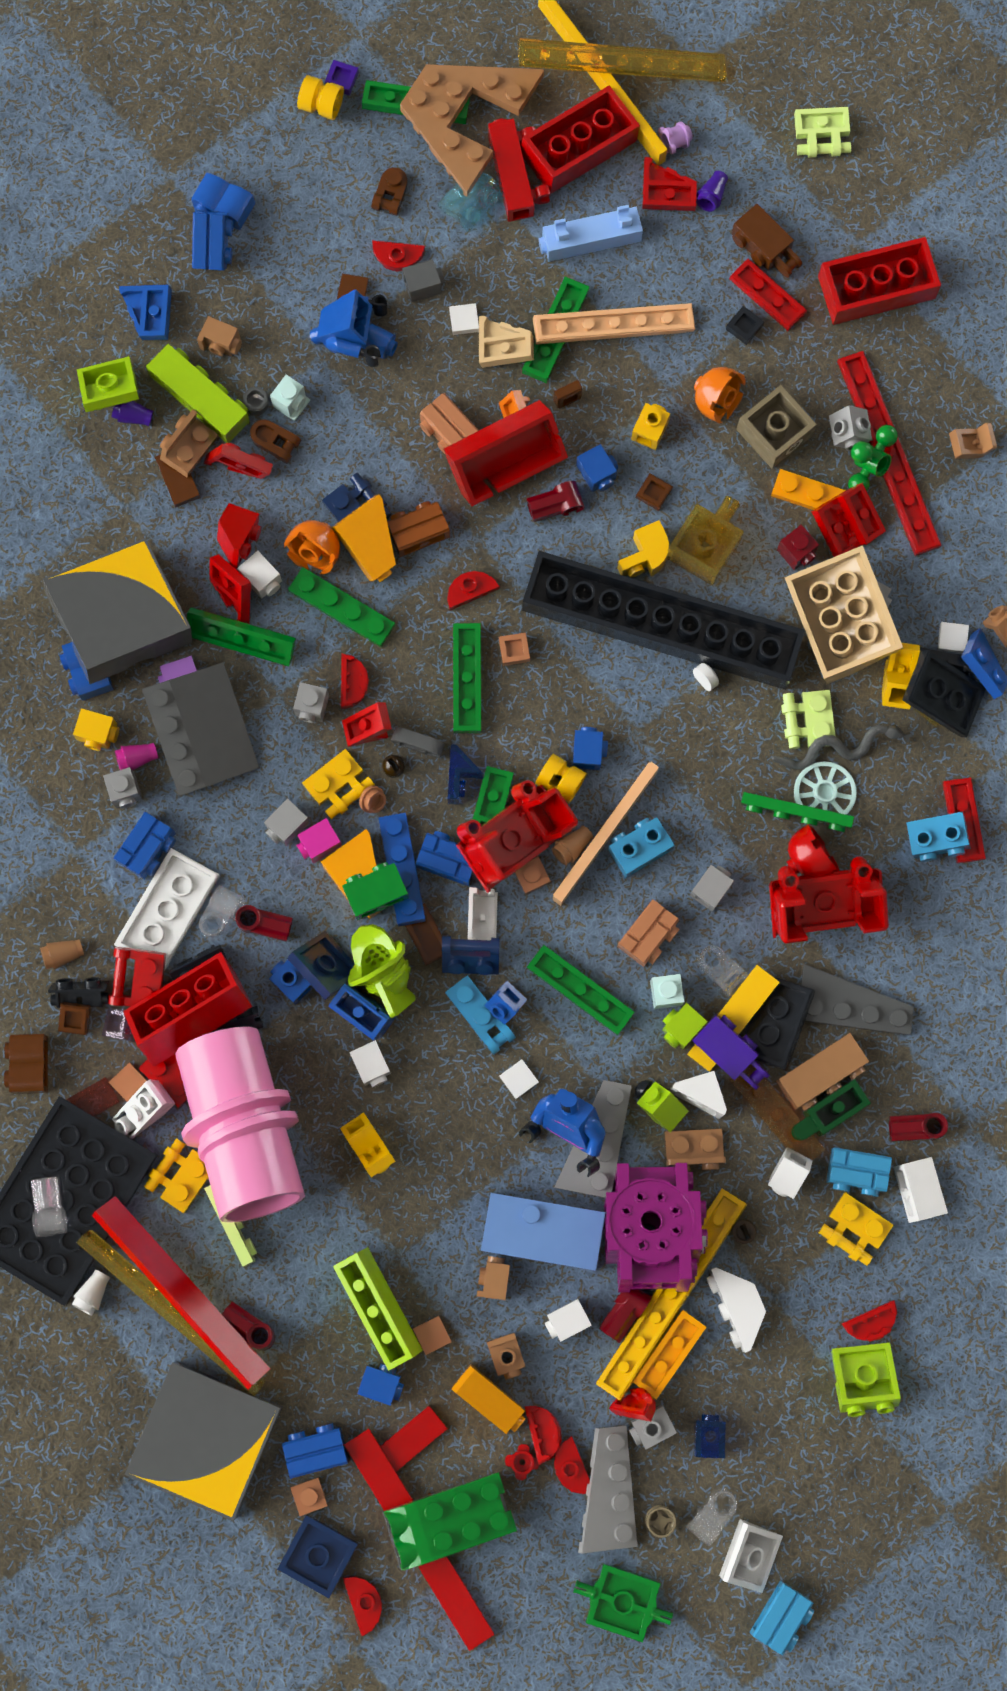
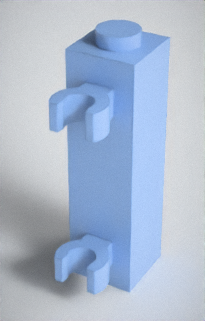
M628 205L617 207V211L567 222L565 218L555 220L553 225L543 227L542 237L538 240L541 254L546 253L548 262L641 242L643 229L637 206L629 208Z

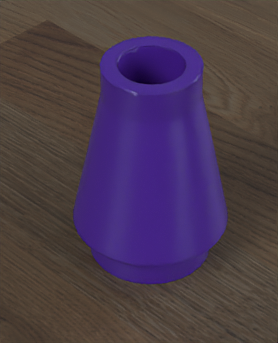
M715 171L712 177L697 192L696 203L701 209L712 212L720 207L725 185L728 181V176L724 172Z
M135 401L114 405L112 418L118 419L117 422L150 426L154 411Z

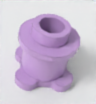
M678 122L672 128H658V135L667 147V153L674 154L677 148L682 147L685 149L690 146L692 132L690 127L683 122Z

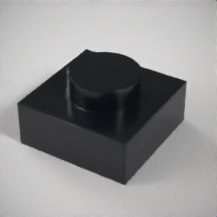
M742 306L726 325V330L747 345L763 327L764 321L745 306Z

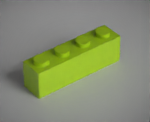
M167 344L146 366L149 376L190 412L193 409L197 411V418L215 431L223 441L230 443L250 422L247 413L249 411L248 408L240 400H232L228 396L229 392L219 382L214 384L208 379V373L200 365L193 366L188 361L189 357L180 348L175 350Z
M368 1247L333 1266L388 1371L423 1351Z

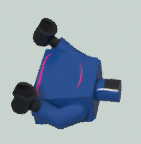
M356 289L343 295L322 309L319 326L310 330L311 340L316 345L323 343L333 353L345 354L355 358H359V356L365 357L368 366L377 367L379 363L376 357H381L379 348L376 345H369L365 349L361 347L367 344L372 308L376 316L382 317L387 315L386 298L379 294L371 300L368 299V296H362Z
M560 1089L557 1094H550L541 1098L530 1117L532 1121H529L519 1131V1136L521 1137L528 1131L531 1134L529 1143H532L541 1134L540 1125H542L546 1130L588 1154L587 1158L577 1164V1171L579 1173L588 1168L587 1177L596 1173L600 1168V1163L596 1157L600 1156L606 1133L596 1108L565 1089Z

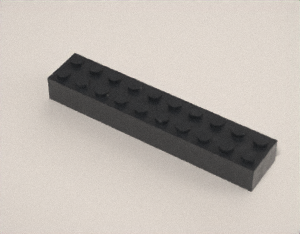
M542 551L538 552L522 604V611L698 664L705 663L711 668L786 690L790 682L805 632L804 629Z

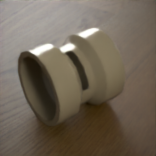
M655 1505L647 1511L645 1523L648 1530L654 1536L665 1538L674 1532L676 1518L668 1507Z

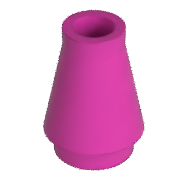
M154 743L121 746V749L115 750L120 770L130 767L133 771L152 760L158 759Z

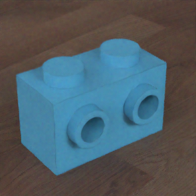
M963 812L906 822L912 855L915 859L920 858V862L936 860L937 855L948 853L949 857L965 854V849H971Z
M657 817L651 821L649 818H645L634 826L636 830L628 835L622 832L610 840L612 844L609 845L608 851L625 879L674 849V843Z

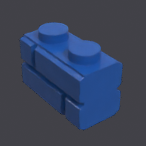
M193 212L192 268L225 270L227 264L232 263V248L228 247V236L232 237L233 220H228V213Z
M144 812L113 859L145 880L147 875L153 876L159 868L160 862L158 859L162 853H168L174 846L176 839L173 837L176 833L166 824Z
M435 831L434 835L427 833L416 861V868L469 886L474 872L456 847L458 843L449 841L450 836L439 831Z
M348 983L341 987L328 1006L373 1041L381 1039L396 1018H391L386 1008L367 993H361L359 987H350Z
M333 1423L316 1427L317 1433L308 1436L305 1435V1431L287 1435L288 1441L282 1443V1448L290 1479L348 1464L349 1459L346 1447L344 1446L345 1442L341 1427L334 1428Z

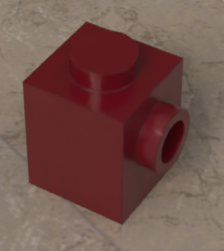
M801 524L780 541L777 551L792 569L796 570L801 565L807 566L817 557L815 553L819 544Z

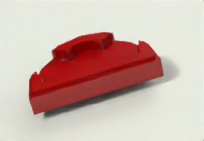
M372 240L374 256H376L383 267L396 272L402 271V268L417 264L418 261L422 260L425 252V246Z
M471 571L463 573L454 579L449 587L447 596L449 610L500 589V586L493 577L484 572Z
M341 653V709L351 708L362 701L368 691L369 678L367 669L359 660L352 655Z
M891 1300L841 1323V1325L848 1334L856 1339L864 1341L881 1339L890 1333L897 1315L895 1300Z
M633 1388L629 1390L631 1394L625 1396L622 1401L616 1398L609 1408L616 1415L651 1422L655 1413L656 1402L647 1390Z
M524 1406L538 1465H542L550 1461L558 1452L562 1441L561 1427L557 1418L549 1410L539 1406Z
M570 1436L561 1443L555 1455L554 1467L556 1476L561 1484L571 1492L586 1494L587 1483L590 1484V1479L573 1437Z
M358 1576L343 1577L361 1636H364L372 1631L379 1622L382 1611L381 1595L376 1586L364 1578Z

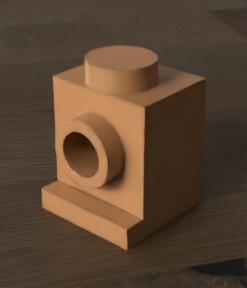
M209 316L197 338L201 350L205 351L209 347V351L218 356L226 354L232 357L233 354L237 355L242 344L238 328Z
M488 1256L486 1268L480 1267L478 1285H484L483 1291L477 1290V1297L506 1300L510 1265L504 1264L505 1258Z
M515 1333L487 1342L498 1376L504 1374L505 1380L522 1374L520 1369L526 1366ZM504 1352H510L513 1355V1360L510 1363L502 1361L501 1356Z

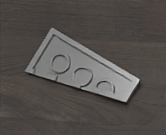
M603 1080L592 1104L596 1108L600 1122L606 1132L600 1156L596 1157L600 1163V1168L589 1177H587L588 1168L579 1173L577 1171V1164L587 1158L588 1154L573 1145L554 1188L605 1198L606 1192H612L631 1085Z
M627 1426L595 1428L590 1467L592 1468L590 1484L587 1483L586 1496H588L587 1506L582 1520V1527L584 1528L582 1542H579L578 1553L581 1554L637 1547Z

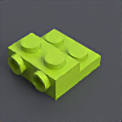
M130 357L77 369L83 406L86 412L101 410L139 399L138 386Z
M890 1342L832 1349L831 1354L836 1376L835 1386L840 1413L848 1412L849 1417H859L866 1413L865 1410L877 1409V1413L886 1414L895 1410L894 1407L899 1406L901 1396Z

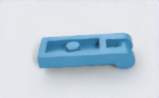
M468 975L445 992L493 1055L500 1051L499 1047L508 1041L510 1043L516 1038L510 1028L495 1018L484 1006L487 1002L486 998ZM496 1026L500 1033L491 1038L487 1032Z

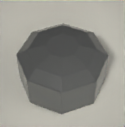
M250 387L243 394V404L248 408V412L251 415H262L269 408L268 393L261 387Z

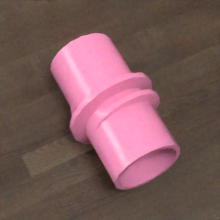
M234 1027L218 1030L195 1038L178 1048L175 1055L193 1120L185 1125L181 1134L187 1146L198 1148L199 1159L205 1163L220 1220L232 1223L256 1219L279 1212L300 1202L305 1197V1193L287 1130L298 1123L299 1119L295 1111H281V1108L291 1101L288 1090L275 1089L258 1029Z

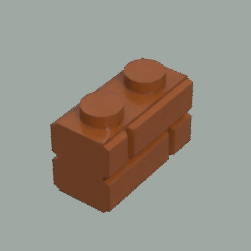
M430 501L423 502L416 506L415 511L407 514L405 511L395 513L390 517L391 520L387 521L389 533L399 557L450 538V530L438 502L432 504Z

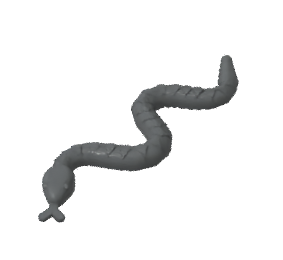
M896 725L872 726L865 733L860 745L856 749H848L834 735H823L814 740L809 747L806 757L801 761H794L793 759L775 755L772 756V760L789 769H805L814 763L819 751L824 746H832L844 759L856 760L868 753L874 738L880 733H885L890 739L903 737L906 739V742L910 741L909 738L913 737V734H904L900 727Z

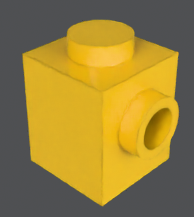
M645 403L632 431L631 440L656 450L669 423L671 413L658 404L650 405Z
M81 708L73 736L78 741L85 742L84 746L95 751H100L101 747L109 749L111 742L115 743L119 735V727H117L115 719Z

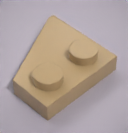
M479 316V364L482 368L534 360V336L530 330L520 327L514 328L508 323H497L490 321L486 316Z

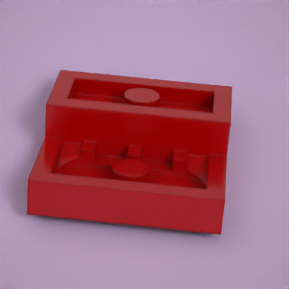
M859 483L811 511L833 557L853 550L860 545H866L886 532L863 483Z

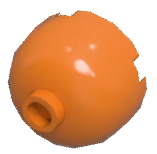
M715 367L707 371L703 376H700L694 386L695 402L699 411L707 418L719 424L722 423L721 419L727 412L726 419L728 420L742 400L744 393L739 390L741 384H746L745 376L728 367ZM718 404L721 407H723V409L716 408L715 405Z
M307 520L296 525L284 542V548L287 546L289 549L288 557L297 566L309 570V564L322 570L320 574L329 573L340 555V540L330 525L320 521Z

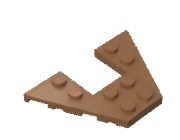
M426 64L402 100L400 111L407 120L412 122L418 135L421 134L429 145L430 151L440 163H443L446 167V172L455 179L463 190L464 196L467 197L492 159L493 150L451 130L450 127L472 94L519 116L543 79L544 70Z

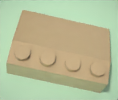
M863 545L784 577L827 684L852 675L903 649Z

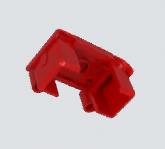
M530 780L523 781L514 785L511 789L515 802L482 826L477 820H470L457 827V835L461 841L456 844V847L487 893L495 885L511 876L546 850L549 845L570 833L578 825V819L558 789L545 790L543 785L536 787Z
M861 856L855 857L851 861V870L835 871L821 876H797L792 867H781L778 871V879L769 883L773 938H776L779 934L781 940L786 944L808 941L806 932L856 926V923L864 934L886 931L889 927L887 891L883 887L881 870L871 868L866 859Z

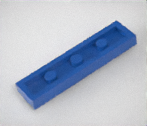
M406 812L379 817L386 862L389 865L395 863L409 895L408 899L394 905L398 927L425 922V913Z

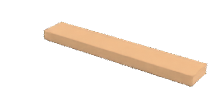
M692 303L533 316L536 344L694 332L695 330Z
M652 762L647 764L553 894L554 902L560 906L564 903L655 777L659 769L657 765Z

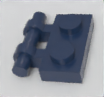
M355 473L350 478V481L355 485L352 491H349L342 484L322 500V503L338 522L361 506L357 499L362 495L367 501L376 495L371 489L372 485L367 479H363L359 473ZM383 499L385 514L388 519L392 513L386 507L387 503Z

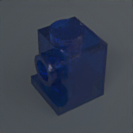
M702 1414L701 1419H695V1457L725 1459L726 1422L719 1420V1415ZM708 1431H714L716 1434V1438L712 1442H708L705 1438Z

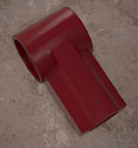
M576 481L563 482L554 487L552 491L526 498L533 522L559 514L568 516L569 512L576 510V513L585 508Z
M252 905L242 906L238 909L235 916L236 923L241 931L284 942L288 940L293 922L291 917L260 910ZM249 912L257 916L256 922L253 925L245 926L241 923V918L245 913Z
M940 1113L889 1116L891 1142L936 1140L944 1136L948 1130L947 1119ZM929 1119H935L940 1123L941 1128L938 1134H932L927 1130L926 1124Z
M630 1289V1292L620 1293L614 1301L615 1305L607 1314L599 1329L620 1343L635 1319L642 1315L652 1296L642 1289Z
M233 1301L226 1307L222 1315L251 1347L259 1351H266L274 1345L275 1333L269 1325L263 1323ZM259 1329H266L268 1332L267 1341L261 1345L256 1344L254 1341L255 1332Z

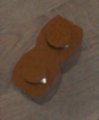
M45 1034L10 1035L9 1042H5L4 1046L5 1059H9L10 1063L9 1070H6L4 1073L5 1087L9 1088V1092L12 1094L48 1093V1036Z

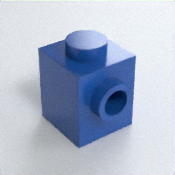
M601 444L577 456L576 466L592 492L598 489L605 491L614 484L618 465L612 455H607Z
M582 727L581 730H575L572 766H576L579 769L600 770L601 758L607 757L608 741H603V732H597V728Z
M281 960L270 971L272 976L269 980L295 1005L313 988L289 960L285 963Z
M382 1363L379 1368L367 1365L357 1394L391 1406L393 1399L399 1401L404 1384L399 1383L401 1376L396 1374V1368L388 1371L386 1365Z

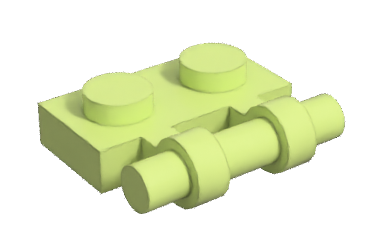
M848 107L795 110L796 139H807V144L797 145L798 156L808 155V158L817 157L818 154L840 156L841 153H851V142H841L840 137L849 136L850 134ZM817 138H831V143L817 144Z
M830 690L802 692V703L799 704L795 703L794 693L783 694L784 704L781 707L782 714L786 717L787 729L784 732L785 739H788L789 749L800 748L799 738L806 737L809 748L816 738L823 735H834L836 737ZM804 713L805 727H798L796 714Z

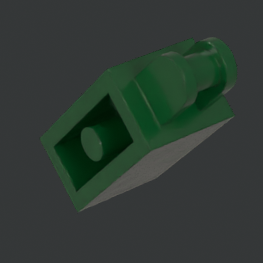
M854 1079L803 1112L806 1118L793 1126L791 1134L798 1141L805 1140L815 1133L820 1137L871 1104V1102Z

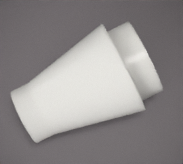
M94 1270L90 1278L73 1296L75 1300L72 1305L92 1316L95 1310H99L110 1277L98 1270Z

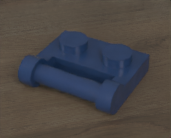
M442 936V973L499 975L500 938L491 937V940L451 939V936Z

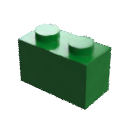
M388 862L381 863L372 868V873L362 876L361 873L353 875L346 879L347 884L342 885L357 921L409 898L395 863L390 865Z

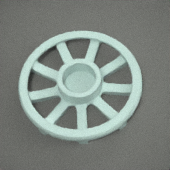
M816 762L806 767L799 774L794 785L796 804L803 805L801 798L814 797L815 801L809 807L815 808L821 803L823 810L828 811V804L831 803L839 813L847 815L856 801L857 791L854 779L845 768L833 762ZM820 766L832 767L827 780H823L819 770ZM812 769H814L818 779L817 784L804 777ZM836 769H838L847 778L834 784L832 779ZM803 782L812 787L813 791L799 793L800 783ZM850 782L852 795L837 792L839 787ZM835 798L848 799L850 803L843 810L835 801Z

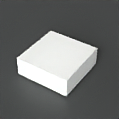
M476 303L449 307L453 335L479 332Z
M941 622L937 651L963 654L968 641L969 625Z
M520 1060L499 1075L515 1099L539 1083L523 1060Z

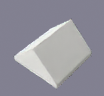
M715 1071L676 1082L669 1090L673 1095L718 1119L723 1117L727 1111Z
M740 1519L719 1576L727 1583L763 1593L783 1536Z

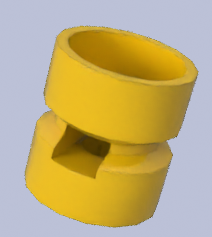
M306 75L300 87L297 107L309 113H314L318 110V114L322 117L335 120L342 105L344 87L328 82L324 85L322 79Z
M553 753L541 770L535 784L537 786L543 785L545 790L558 789L567 804H570L583 784L587 773L576 766L569 768L566 760ZM560 775L562 776V779L559 780L558 778H556V776Z

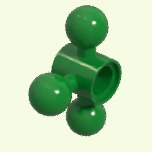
M883 425L877 430V444L875 447L865 441H860L853 445L851 457L855 465L862 468L860 473L850 477L848 481L849 489L859 483H863L866 491H868L870 487L869 475L873 474L881 477L887 472L891 464V456L885 453L884 449L895 444L898 438L897 430L893 426Z

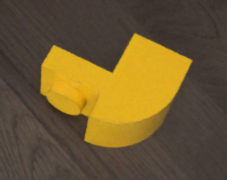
M660 520L634 531L633 539L639 552L618 561L617 569L620 575H629L630 578L642 574L645 571L644 568L647 567L652 577L663 568L667 559L669 541Z
M902 643L903 649L889 655L888 659H886L882 684V706L910 709L911 706L902 699L918 662L920 645Z
M364 1112L340 1128L371 1178L376 1174L383 1173L391 1164L396 1162Z

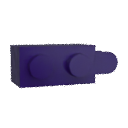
M716 1014L692 1041L734 1081L740 1075L757 1090L759 1088L758 1083L764 1077L768 1078L770 1076L755 1061V1058L758 1056V1052L755 1049L758 1045L746 1034L743 1037L739 1036L734 1031L737 1026L726 1015L720 1018ZM752 1064L756 1070L748 1076L744 1070Z

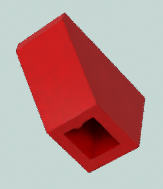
M229 503L218 521L217 541L229 563L237 569L242 559L247 560L251 551V543L253 541L257 542L262 526L258 525L259 513Z

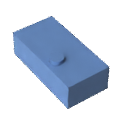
M491 1193L481 1251L596 1271L605 1212Z

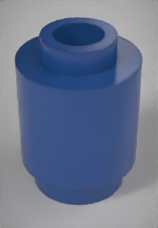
M370 324L367 344L361 348L365 349L369 345H376L380 350V358L386 359L387 356H393L398 342L395 341V334Z

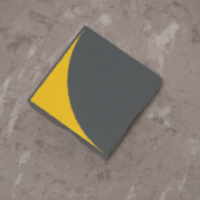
M146 538L43 578L46 596L61 626L68 633L72 641L74 653L89 684L127 670L140 661L159 657L192 643L191 627Z
M178 1361L172 1362L124 1475L234 1521L241 1510L253 1481L254 1471L263 1450L268 1445L283 1406L246 1390L235 1389L221 1383L211 1375Z

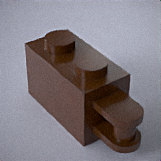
M755 204L734 223L732 229L733 241L738 247H745L751 253V258L757 266H764L768 271L774 266L783 276L788 278L792 275V270L803 265L801 259L791 250L794 239L758 204ZM783 257L787 259L785 263L781 260Z

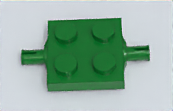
M603 1563L599 1579L595 1582L594 1586L578 1580L574 1586L573 1593L590 1598V1608L585 1621L587 1624L643 1642L647 1627L652 1620L670 1625L673 1617L672 1612L656 1608V1597L660 1582Z

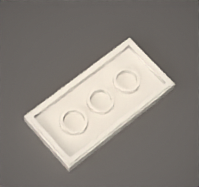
M171 848L114 943V946L166 953V969L220 875Z

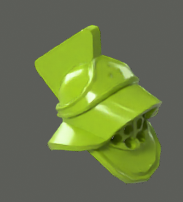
M374 924L360 926L351 939V951L355 965L350 970L348 984L350 987L365 986L368 993L381 997L388 1015L394 1018L416 1000L415 995L406 988L411 967L408 964V960H405L403 956L405 954V944L400 940L393 942L389 934L379 926Z

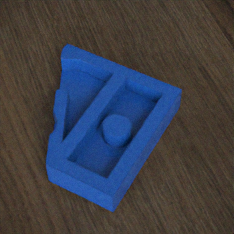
M169 285L119 286L120 294L125 300L127 310L135 323L134 326L139 337L142 340H168L171 287Z
M979 628L971 633L961 658L993 699H996L1003 695L1005 691L1007 676L1002 670L983 631Z

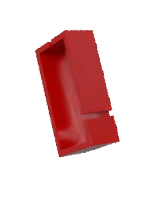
M540 400L443 449L459 490L471 506L494 496L491 489L483 481L486 478L495 490L500 493L568 458L563 441L558 435L559 430L553 414Z

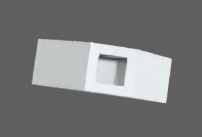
M148 1080L112 1118L115 1129L133 1139L164 1116L173 1107L175 1102L158 1080ZM126 1112V1115H125V1116H123V1117L117 1119L118 1117H120L121 1115H123V1114ZM136 1129L131 1135L128 1134L129 1132Z
M709 1269L711 1276L707 1277L710 1289L713 1294L718 1292L722 1301L718 1305L724 1321L730 1320L734 1330L729 1332L731 1340L736 1349L741 1347L742 1352L746 1353L751 1350L766 1313L754 1283L721 1269Z

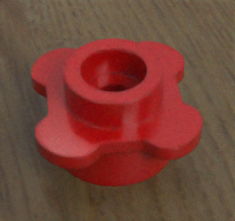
M526 1444L519 1445L518 1450L514 1454L507 1455L505 1458L506 1466L513 1469L518 1480H525L528 1473L532 1470H537L540 1466L538 1465L537 1458L532 1456L529 1452L530 1448ZM521 1459L525 1460L524 1465H521L519 1463Z

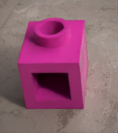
M327 818L297 835L301 842L296 845L303 858L307 859L310 857L313 864L342 847Z

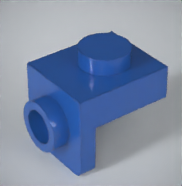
M506 981L484 1006L495 1018L505 1025L516 1015L527 999Z

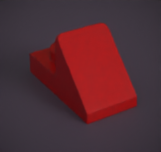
M377 702L342 720L348 747L388 738L387 731L392 729L386 702Z

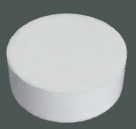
M701 663L693 669L695 678L705 690L711 691L718 686L719 679L709 665Z

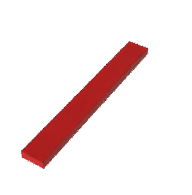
M860 351L838 359L837 363L855 407L866 409L868 412L872 440L869 443L875 447L877 444V430L883 425L893 426V423L865 353ZM897 438L895 444L884 449V452L891 456V464L883 478L913 553L917 556L938 549L942 545L899 438Z
M116 1196L93 1213V1218L248 1390L270 1371L271 1368Z
M370 1428L344 1444L384 1511L413 1501ZM448 1556L418 1566L469 1651L495 1635Z

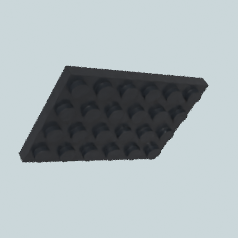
M59 1096L0 1191V1267L61 1305L67 1306L109 1237V1234L93 1218V1213L115 1196L127 1207L158 1155Z

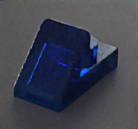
M451 744L447 800L448 804L459 805V798L465 797L466 781H462L461 778L483 779V773L456 744Z

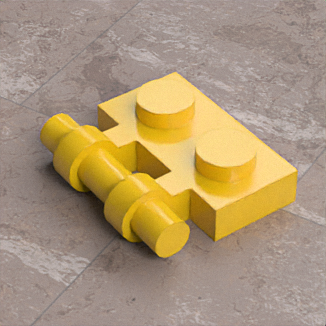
M346 749L302 782V785L319 806L328 799L333 805L325 810L330 819H333L339 813L341 815L348 810L347 807L360 798L366 788L375 786L369 777L361 783L356 780V777L363 772V769ZM349 784L352 790L342 798H339L336 793Z
M176 1138L171 1147L167 1146L163 1152L165 1156L157 1168H152L148 1174L150 1178L144 1187L154 1192L159 1183L162 1184L166 1189L160 1198L185 1214L208 1180L205 1163L199 1159L197 1151L192 1149L187 1158L180 1155L186 1144ZM176 1162L181 1167L171 1180L165 1175L172 1164Z
M844 1192L829 1215L838 1224L832 1229L824 1223L818 1233L827 1239L826 1242L833 1247L837 1245L849 1254L848 1257L853 1261L859 1260L868 1266L873 1256L864 1251L867 1244H870L874 1248L879 1249L892 1229L893 1224ZM845 1229L859 1237L856 1244L842 1236Z

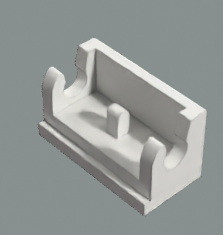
M469 887L468 940H491V937L496 938L498 892H495L494 889L487 893L478 888Z
M932 1157L893 1167L909 1223L948 1213Z

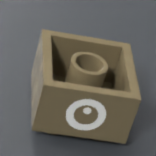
M780 385L739 418L736 430L769 467L773 469L813 436L817 424Z

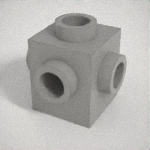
M848 405L829 415L831 437L834 446L851 451L855 443L872 440L871 424L866 409Z

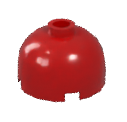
M810 824L798 830L791 837L787 849L791 859L786 862L788 866L794 869L796 874L821 876L840 870L834 857H830L824 841Z

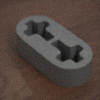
M395 727L391 742L398 746L435 758L441 757L445 746L438 739L401 727Z

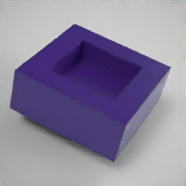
M333 60L324 84L328 82L344 87V94L350 96L359 74L358 67Z

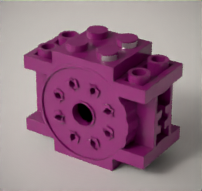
M629 1163L617 1164L615 1192H606L604 1229L605 1264H617L618 1293L630 1292V1289H676V1292H688L690 1284L695 1283L697 1263L701 1254H705V1247L708 1245L707 1229H702L704 1218H706V1201L701 1200L700 1191H691L693 1190V1172H688L687 1163H675V1167H629ZM651 1225L656 1230L650 1231L645 1229L643 1226Z

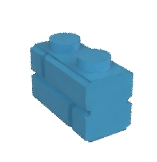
M835 1147L831 1148L826 1183L833 1184L834 1190L850 1192V1187L862 1189V1195L878 1197L879 1192H887L892 1157Z
M780 1580L750 1630V1634L783 1656L786 1650L791 1652L799 1639L796 1632L801 1624L806 1626L814 1614V1610L811 1607L814 1603Z

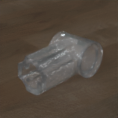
M57 1177L32 1180L31 1186L35 1208L32 1220L36 1237L66 1233L67 1219L65 1210L61 1207Z

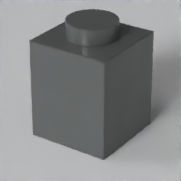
M433 259L402 268L403 280L411 302L442 293L441 284L445 283L441 268L435 267Z

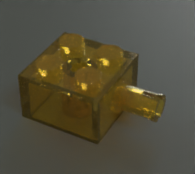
M725 496L724 501L715 514L696 504L667 551L666 559L712 586L740 544L744 533L743 530L729 523L740 507V503L735 499L731 504L732 497ZM705 542L709 544V546L706 547L701 546Z

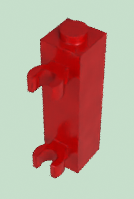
M500 118L492 123H488V138L491 150H493V159L508 222L534 217V204L550 202L548 185H540L530 189L520 147L522 137L535 130V128L532 126L517 131L514 118L508 120Z

